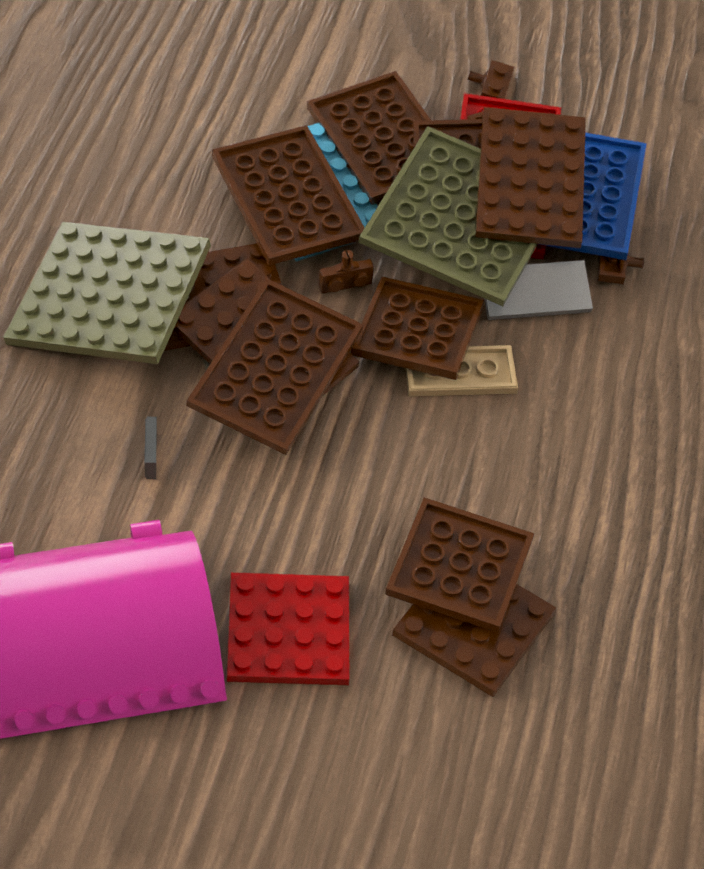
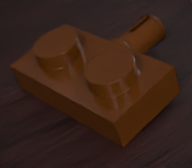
M491 60L489 69L484 75L470 70L468 81L481 84L482 92L480 96L505 99L514 67Z
M347 250L346 254V251H343L341 263L320 269L319 289L321 294L372 284L374 266L371 259L352 261L353 252Z
M629 253L626 260L598 255V281L624 284L627 266L643 269L644 258L629 256Z

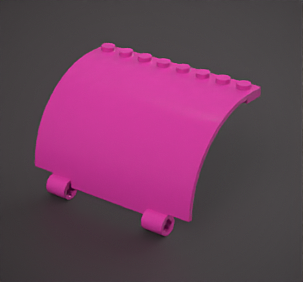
M160 520L130 524L131 538L21 555H14L12 542L0 544V739L227 700L210 590L202 556L192 530L162 535Z

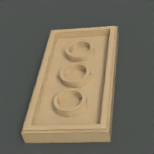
M511 345L469 346L456 380L405 368L409 396L517 394L518 391Z

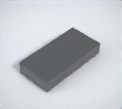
M147 417L145 419L144 464L146 479H156L157 417Z

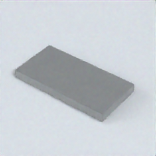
M584 260L527 264L504 306L484 298L488 320L587 313L593 309Z

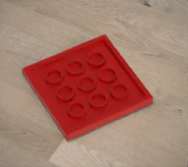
M231 572L227 682L349 685V576Z

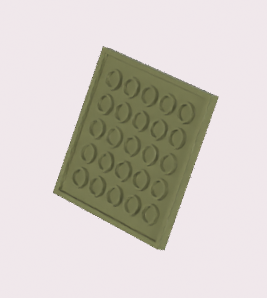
M427 126L359 236V243L500 306H504L538 244L475 238L481 149Z
M62 222L3 337L6 345L158 364L211 247L210 240L204 237Z

